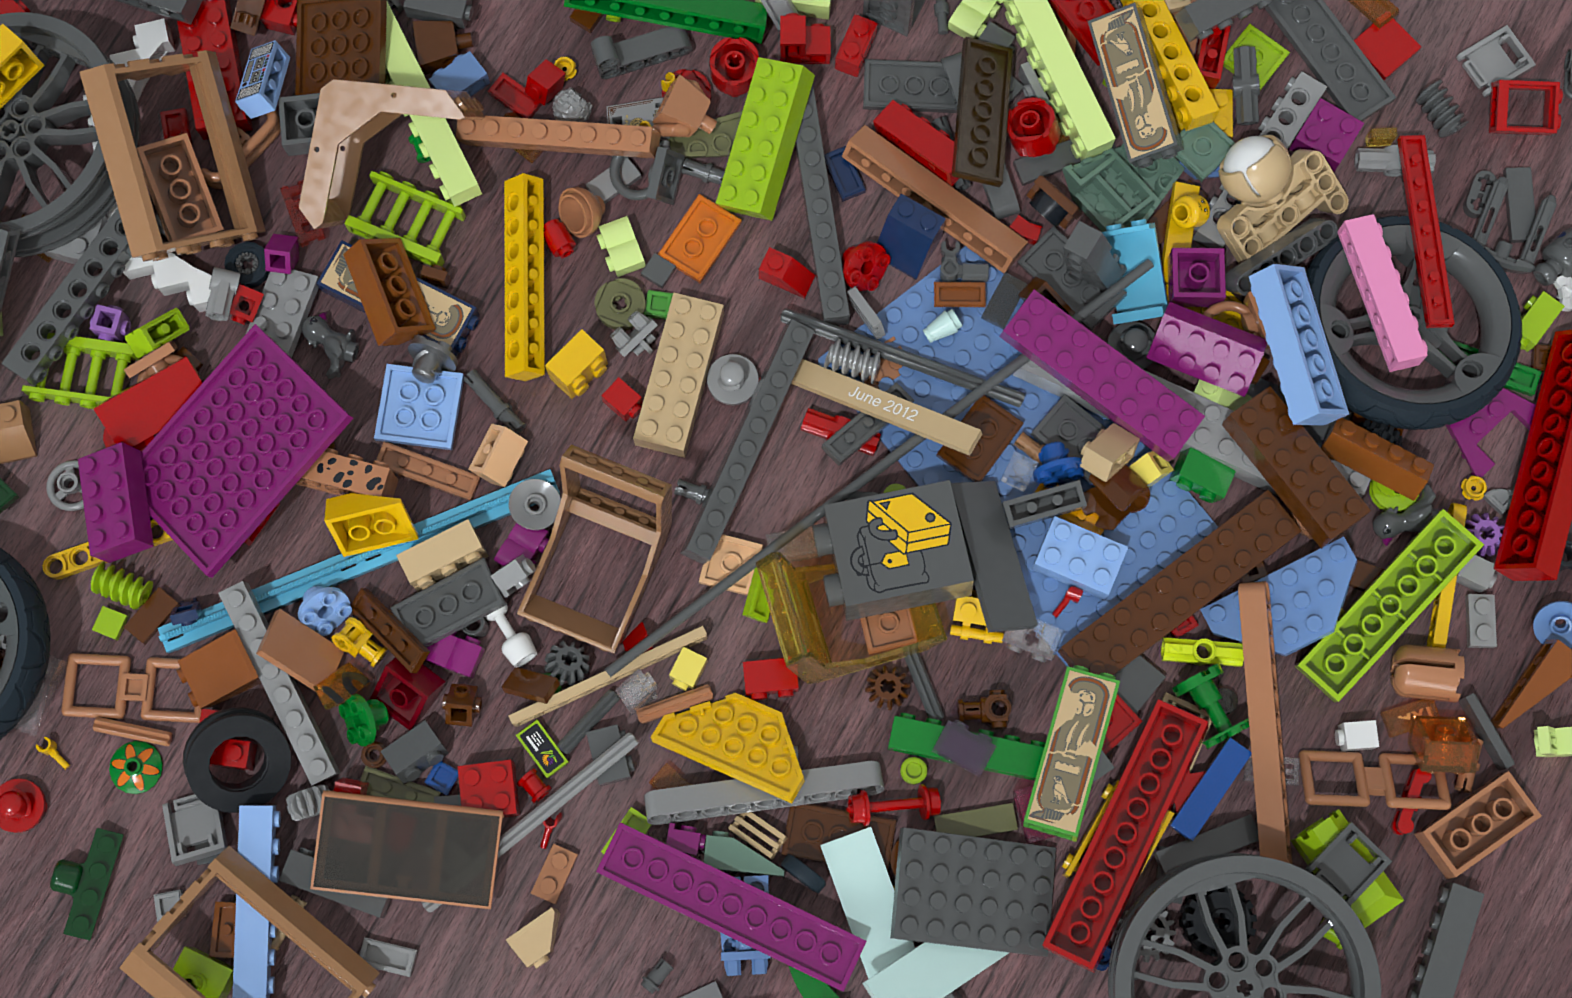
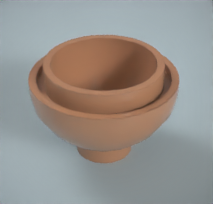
M571 187L564 190L560 196L559 216L572 235L584 238L597 230L602 215L605 212V203L600 196H595L587 189Z

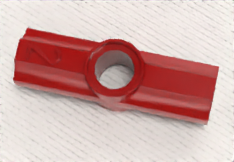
M808 408L801 430L824 438L827 441L851 420L838 415L832 417ZM881 434L875 435L858 451L874 456Z

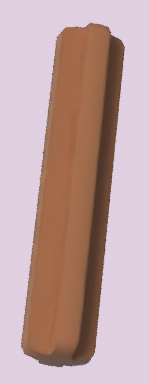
M704 685L636 710L639 722L644 724L661 718L664 715L713 699V693L709 685Z
M96 717L93 724V730L96 732L163 746H169L173 736L168 731Z

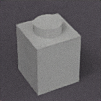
M1474 555L1457 574L1456 582L1478 593L1488 588L1490 589L1497 579V574H1495L1494 570L1495 564Z

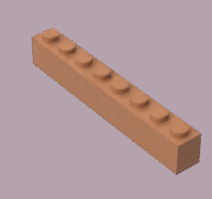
M485 116L482 120L457 119L455 139L468 146L655 159L661 133L648 126Z
M864 125L848 141L842 155L845 160L898 198L900 194H903L946 218L945 232L1005 274L1022 254L1028 243L1027 240L868 126Z

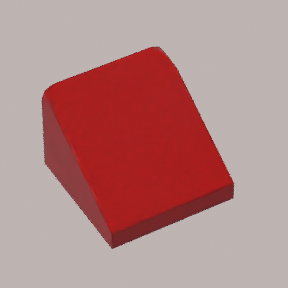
M643 622L638 624L623 641L626 652L648 636Z

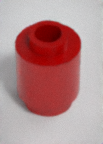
M553 219L544 224V240L554 257L566 258L574 252L573 248L576 246V243L565 224L560 222L559 219Z

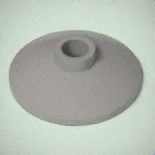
M529 479L519 483L511 492L509 511L514 521L520 526L529 530H541L555 522L561 498L556 488L550 483L541 479ZM535 503L539 506V509L533 511L529 506Z

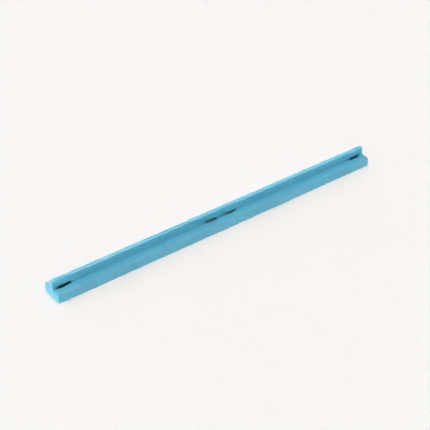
M549 469L415 523L414 527L419 535L418 540L343 557L341 553L252 589L265 615L302 600L304 593L313 586L334 587L398 561L397 554L467 519L477 529L511 515L509 511L510 494L519 483L525 480H544L553 485L559 495L561 494ZM381 554V556H378V557H376V558H373V559L367 561L368 558H371V557H373V556H375V555ZM353 564H356V566H353V567H351V568H348V569L342 571L343 568H346V567H348V566H351V565H353ZM223 602L203 609L199 619L194 624L181 626V624L172 625L171 622L159 627V639L163 642L166 652L172 653L231 629L234 625ZM183 634V636L170 641L171 638Z

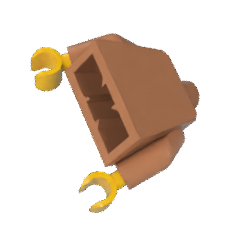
M668 72L665 75L666 81L661 80V88L666 94L652 121L654 125L651 126L648 121H642L639 126L653 127L661 133L660 137H691L698 128L710 134L717 123L716 120L706 115L711 103L710 99L706 97L697 81L685 79L681 75L675 79V75L672 72Z

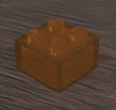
M1412 717L1408 745L1421 771L1432 774L1452 772L1459 775L1476 772L1481 745L1466 717Z

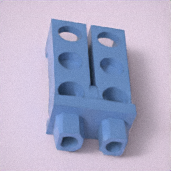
M768 875L744 876L745 883L769 894ZM720 932L722 946L721 961H724L727 976L741 975V960L749 959L752 961V975L767 974L768 958H771L770 956Z

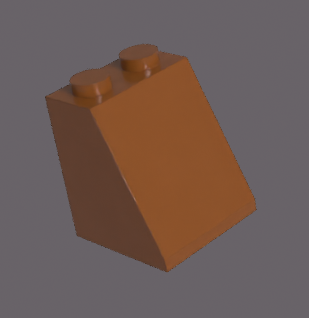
M236 629L178 660L180 668L176 669L181 682L183 684L188 682L192 690L187 694L194 708L199 706L201 710L209 709L261 684L260 678Z

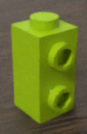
M1545 291L1537 297L1532 295L1523 306L1526 311L1521 317V350L1527 352L1531 350L1565 307Z

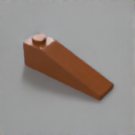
M1546 639L1491 719L1494 728L1506 727L1572 678V649L1558 639Z

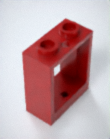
M1497 80L1492 82L1489 133L1556 134L1557 129L1561 126V115L1558 114L1559 104L1562 102L1563 91L1560 89V82ZM1509 90L1545 91L1543 127L1507 126Z

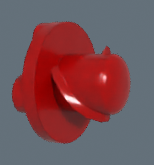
M872 241L863 242L858 246L846 249L841 260L846 284L851 288L856 287L858 291L875 290L890 263V256L886 253L885 249Z
M12 779L3 783L0 786V828L13 833H22L34 828L41 821L47 810V802L41 788L34 782L26 779Z

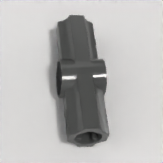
M1242 46L1234 48L1233 97L1236 98L1237 125L1259 124L1258 96L1260 95L1259 74L1256 73L1255 47Z

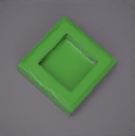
M648 290L644 315L646 317L666 320L673 293Z

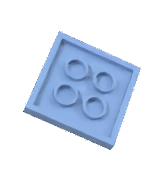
M387 364L374 439L382 442L452 450L464 374L442 371V373L437 375L433 383L427 384L418 381L412 375L413 367Z

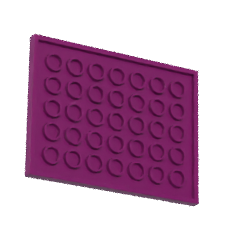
M254 324L141 452L149 514L203 573L213 578L353 420V417L261 327Z

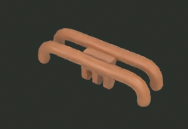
M276 110L266 114L267 121L252 137L237 127L248 167L281 132L280 116ZM206 168L201 169L208 186L214 189H223L219 172H211Z

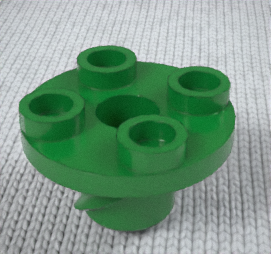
M353 694L347 696L344 703L339 704V713L345 720L348 729L347 738L352 745L356 743L362 747L371 745L375 740L376 730L379 731L380 726L386 725L389 720L385 704L376 699L366 701L361 695Z

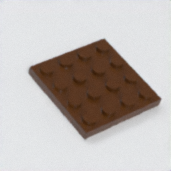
M297 0L295 96L320 93L321 88L333 79L385 84L387 0Z

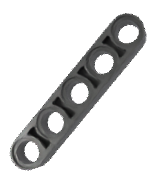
M1319 218L1309 219L1225 274L1226 290L1246 296L1248 292H1251L1249 276L1259 272L1260 267L1263 270L1273 264L1296 266L1327 246L1332 239L1337 237L1338 227L1336 223Z

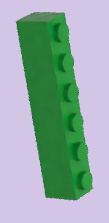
M900 713V717L894 716L887 750L1033 781L1036 779L1046 744L1044 742L1031 740L1030 744L1020 742L1021 738L1011 735H1005L1004 739L994 737V732L979 729L978 733L970 732L967 726L952 724V728L941 725L942 721L926 718V722L915 720V715Z

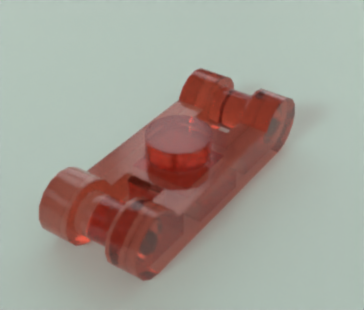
M304 180L298 181V185L280 188L301 247L309 245V242L316 239L318 241L326 239L323 228L304 232L303 227L310 225V223L299 209L300 199L293 201V197L301 194Z

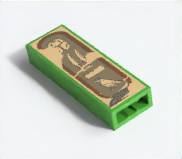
M1074 665L1073 668L1067 666L1023 821V827L1077 842L1120 681L1115 680V676L1108 673L1093 674L1083 666Z

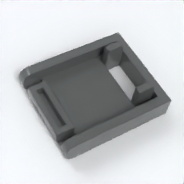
M1349 822L1308 864L1305 870L1311 873L1317 867L1319 870L1315 876L1333 888L1341 897L1346 895L1348 898L1345 901L1351 906L1392 861L1352 822ZM1356 838L1375 856L1369 863L1349 845Z

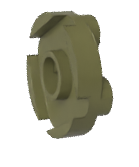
M625 278L614 279L615 281H611L608 284L606 282L599 288L595 296L594 304L597 317L604 325L616 330L621 327L623 330H631L634 326L627 320L629 316L636 310L644 315L646 308L645 297L641 288L635 282ZM621 298L625 299L626 308L617 310L616 305L613 303L615 301L619 302Z

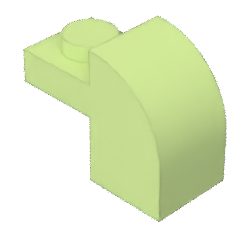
M1537 727V730H1534L1536 757L1572 756V727Z

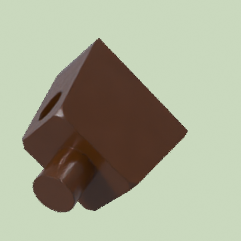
M412 21L418 63L424 75L433 73L440 68H446L460 55L459 49L473 47L471 32L457 34L452 21Z

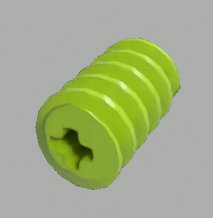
M105 561L97 567L91 579V591L93 593H101V596L105 598L110 597L114 602L120 601V604L124 606L129 605L134 610L139 609L148 600L153 588V581L149 580L144 586V578L139 576L134 582V573L132 572L124 578V569H119L115 574V566L111 564L105 570Z

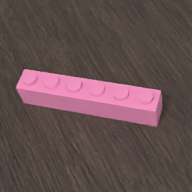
M1374 214L1344 221L1337 233L1389 372L1420 365L1428 356L1427 345L1419 334L1418 321L1411 313L1408 295L1403 292L1400 284V274L1392 263L1391 250L1385 245L1380 223H1377Z

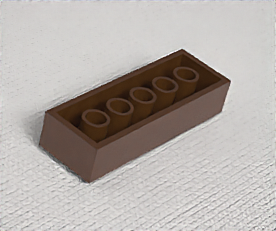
M1271 386L1232 412L1222 423L1225 430L1321 549L1362 520L1371 511L1302 425H1293L1288 415V407Z

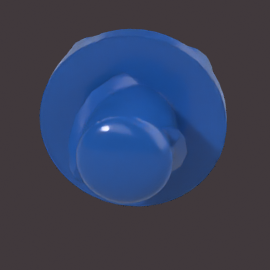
M1062 442L1048 443L1041 448L1038 454L1042 466L1034 470V481L1044 484V488H1053L1058 486L1060 481L1082 478L1084 476V469L1080 467L1082 458L1068 457L1070 450L1065 448Z

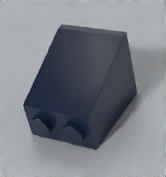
M900 194L886 218L877 242L890 256L889 265L917 280L942 239L946 218L909 197Z

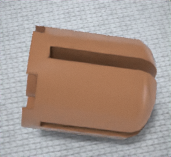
M1411 644L1399 647L1392 658L1390 669L1392 674L1390 677L1391 686L1395 694L1405 698L1458 702L1461 694L1456 693V690L1459 686L1460 678L1464 679L1465 671L1464 656H1458L1461 650Z

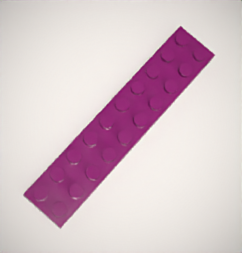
M621 822L596 870L597 873L842 992H844L867 942Z

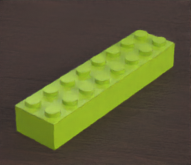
M1444 509L1438 511L1337 620L1335 632L1318 640L1294 667L1334 703L1339 702L1484 544Z

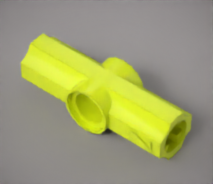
M1163 638L1161 660L1194 663L1198 666L1219 663L1221 666L1242 667L1244 660L1242 643L1217 642L1209 639ZM1198 646H1203L1207 649L1208 658L1203 659L1198 656L1196 651Z

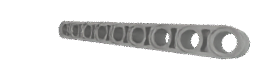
M865 761L802 770L805 782L792 804L737 779L653 790L644 795L647 822L653 825L843 800L848 799L850 795L859 794L860 790H865L868 796L877 795L885 789L881 766L877 761Z

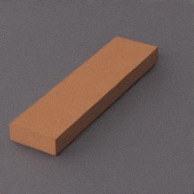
M385 441L376 461L388 464V468L393 470L394 474L468 501H472L481 477Z

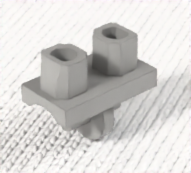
M636 310L627 319L635 327L629 335L621 327L617 328L610 335L616 345L615 348L623 357L632 350L637 356L644 350L649 354L653 352L649 345L656 338L650 332L658 325L649 316L646 317Z

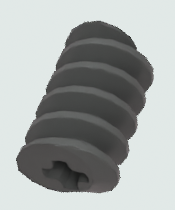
M1438 80L1421 91L1416 103L1424 105L1422 112L1429 113L1427 116L1428 121H1435L1433 128L1435 130L1440 129L1438 136L1445 138L1460 131L1469 121L1460 122L1465 114H1455L1459 105H1449L1454 97L1444 98L1448 88L1439 90L1438 88L1443 81Z

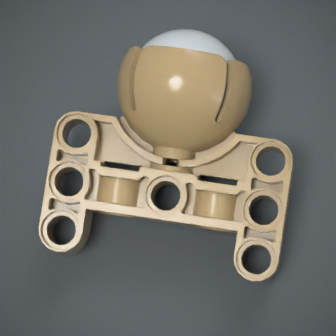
M1273 135L1250 136L1239 140L1229 149L1226 157L1220 164V170H1218L1220 181L1225 190L1232 197L1241 201V204L1234 205L1217 222L1218 232L1238 264H1241L1283 237L1315 208L1322 212L1341 214L1348 207L1349 199L1321 152L1298 149L1290 157L1285 145Z

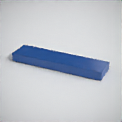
M1231 737L1228 738L1169 826L1192 842L1252 753Z

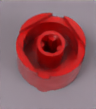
M729 37L722 39L713 47L709 61L710 76L718 90L731 97H739L749 91L759 57L758 50L753 43L745 38L731 39Z
M1035 97L1017 102L1018 106L1012 111L1011 109L1008 111L1007 133L1017 154L1022 157H1038L1053 153L1060 139L1061 130L1052 106L1048 105L1045 100Z

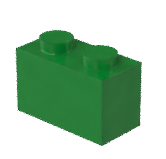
M1190 447L1181 452L1170 480L1176 482V486L1182 490L1193 491L1199 494L1201 500L1215 503L1225 498L1236 471Z

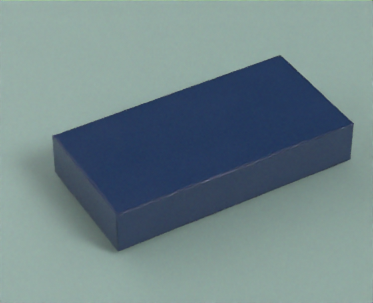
M846 146L824 154L826 167L842 202L866 193L856 167L842 157Z

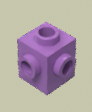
M97 304L90 320L89 329L99 340L123 343L125 335L130 332L131 322L122 308L114 305L106 307Z

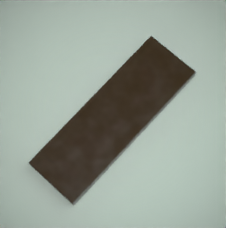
M965 37L963 40L952 176L995 187H1000L1003 184L1012 48L970 37Z

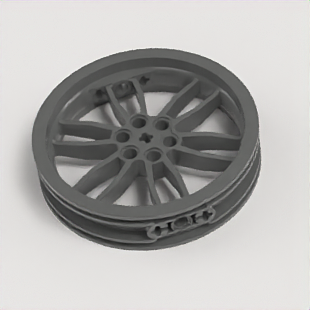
M16 12L0 14V26L4 24L31 51L34 50L33 53L45 66L49 57L52 58L54 56L60 59L49 78L39 89V81L45 66L14 95L12 100L10 99L0 109V212L8 200L19 169L27 187L42 207L40 210L22 218L1 222L21 229L14 257H26L54 250L80 237L96 225L116 203L95 127L73 130L57 129L78 118L91 115L88 101L70 102L52 108L63 92L75 64L94 68L114 62L88 36L71 24L48 15ZM126 79L117 83L137 149L140 147L141 140L140 112L133 89ZM98 141L89 162L74 182H72L63 169L47 156V150L51 145H82ZM44 163L52 168L67 188L63 194L51 203L43 193L36 173V169L40 168Z
M1224 853L1205 856L1186 862L1162 875L1144 890L1130 907L1118 929L1109 959V998H1135L1134 984L1137 979L1170 988L1206 991L1208 998H1264V991L1269 987L1275 989V998H1287V993L1317 994L1329 998H1381L1380 972L1372 943L1363 924L1348 903L1333 888L1308 871L1284 861L1253 854ZM1257 878L1277 883L1299 895L1298 900L1274 922L1255 952L1250 953L1247 945L1245 915L1235 883ZM1223 887L1228 889L1234 913V944L1225 945L1213 924L1204 896L1207 895V891ZM1195 894L1202 922L1218 954V958L1214 963H1208L1177 947L1146 938L1148 931L1158 916L1177 898ZM1307 903H1311L1324 916V921L1298 946L1275 959L1270 955V952L1284 928ZM1330 928L1334 930L1346 957L1350 976V994L1345 995L1313 985L1279 982V972L1308 953ZM1148 946L1178 955L1201 967L1199 980L1167 979L1137 971L1136 964L1141 947ZM1234 952H1239L1241 962L1239 965L1231 967L1228 960L1229 956ZM1264 959L1268 963V969L1264 974H1258L1256 964ZM1214 972H1219L1222 976V981L1218 986H1211L1209 983V977ZM1241 980L1248 984L1244 993L1237 990V986H1241L1239 983Z

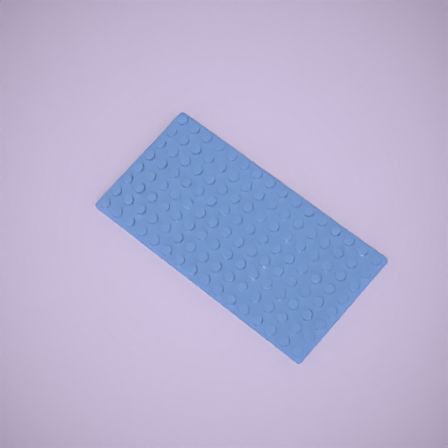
M965 246L957 256L959 265H963V263L989 264L988 282H985L986 307H934V282H943L940 278V265L876 314L881 320L886 334L878 339V341L884 343L894 336L896 340L886 344L894 347L901 346L905 351L988 380L1022 354L999 336L1023 305L1024 301L1018 296L1020 292L1004 273ZM957 279L955 282H975V281H962V279ZM952 309L963 327L959 328L955 334L930 343L923 329L927 328L945 310L948 312ZM865 323L854 331L876 340ZM828 351L818 359L819 366L824 367ZM832 363L829 364L827 369L832 370ZM841 366L836 371L839 374H842ZM905 366L898 369L899 377L894 380L884 377L878 384L880 390L887 391L897 382L914 399L913 403L943 414L972 392V390ZM850 369L849 372H848L846 375H844V376H847V377H849V378H852V376H851V369ZM1013 374L1002 381L1000 385L1025 394L1021 407L988 397L1024 423L982 480L995 481L1001 503L1032 494L1038 488L1040 483L1034 481L1033 472L1041 465L1037 462L1033 463L1031 461L1032 458L1015 447L1014 443L1022 432H1025L1030 438L1042 445L1031 436V433L1061 399V397L1017 378ZM859 375L856 378H852L854 380L864 383ZM973 404L953 419L961 422ZM1081 407L1106 428L1115 423ZM888 424L879 432L881 434L880 441L890 453L915 435V433L892 424ZM929 439L924 440L898 460L899 464L917 486L950 480L951 483L972 481L939 459L936 454L943 445ZM1139 441L1133 458L1126 465L1129 467L1152 450ZM1172 472L1149 487L1150 500L1144 509L1130 513L1114 530H1104L1101 534L1103 537L1128 547L1108 597L1102 600L1083 592L1079 602L1075 603L1070 600L1057 618L1052 613L1062 602L1068 588L1072 586L1032 570L1034 561L1053 518L1010 530L1038 623L1035 629L1066 667H1069V665L1058 653V650L1064 644L1218 528L1188 491L1177 487L1176 482L1170 480ZM1083 477L1076 480L1066 479L1059 482L1060 486L1080 480L1083 492L1096 487Z

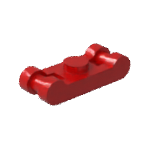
M1425 767L1412 770L1407 777L1401 797L1422 798L1419 795L1423 784L1431 779L1430 770ZM1397 808L1391 823L1392 832L1396 835L1412 832L1414 823L1411 818L1413 812H1417L1418 809Z

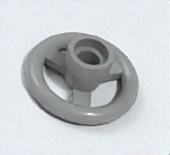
M76 460L66 461L55 467L50 473L46 484L47 495L50 501L56 507L65 511H77L84 508L83 500L77 503H65L62 501L69 494L82 493L80 480L75 475V468L79 469L78 461ZM56 479H57V487L60 489V491L57 492V493H55V488H54V487H55V481H56ZM74 481L73 487L68 488V484Z

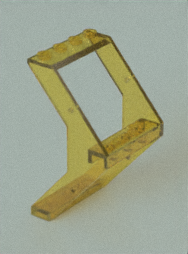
M772 552L756 562L786 667L807 684L823 682L908 655L920 653L947 640L937 605L933 603L909 608L917 643L864 659L832 663L808 583L822 580L823 575L836 573L834 564L794 567L781 552Z

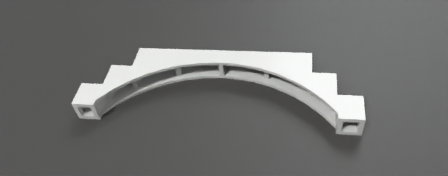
M164 18L134 25L136 35H133V41L136 49L112 54L110 59L115 64H125L126 67L128 66V61L147 58L149 60L159 59L162 62L161 57L175 51L169 25ZM150 77L139 81L127 79L133 89L137 102ZM83 95V100H87L86 95ZM92 115L88 118L89 127H95ZM98 141L92 142L93 149H95ZM117 203L108 211V220L118 208ZM172 252L167 253L169 258L159 261L150 260L143 262L142 258L131 257L126 263L123 273L130 280L151 275L154 288L159 289L164 296L186 291L189 304L193 305L199 312L206 311L211 291L209 285L212 275L191 266Z

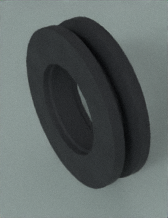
M228 708L208 716L194 728L185 744L183 767L189 785L200 801L218 811L239 813L240 805H264L277 795L288 778L291 767V753L281 729L269 716L250 708ZM233 737L252 738L257 740L264 749V762L260 770L253 777L241 783L222 782L211 773L209 768L210 757L215 748L225 740Z

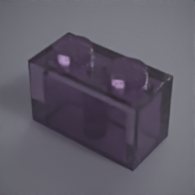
M955 719L954 722L948 720L932 752L980 777L996 748V745L992 744L993 739L980 732L978 735L968 731L969 726Z

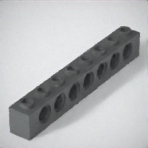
M118 208L1 363L8 370L34 387L38 382L44 380L48 373V368L61 357L65 345L69 340L76 337L80 325L93 314L94 306L100 298H104L108 294L110 285L115 278L122 275L126 263L132 257L126 235H124L125 231ZM118 247L114 255H109L112 248ZM103 268L101 274L93 276L96 269ZM87 288L86 294L78 297V293L82 289ZM71 309V314L66 318H62L63 313ZM56 330L54 337L47 339L48 333ZM40 351L39 357L35 360H31L32 355L35 352Z

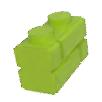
M174 308L125 335V340L139 359L190 329L179 309Z

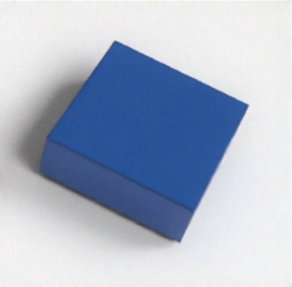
M441 761L433 766L424 783L449 796L459 779L458 770Z

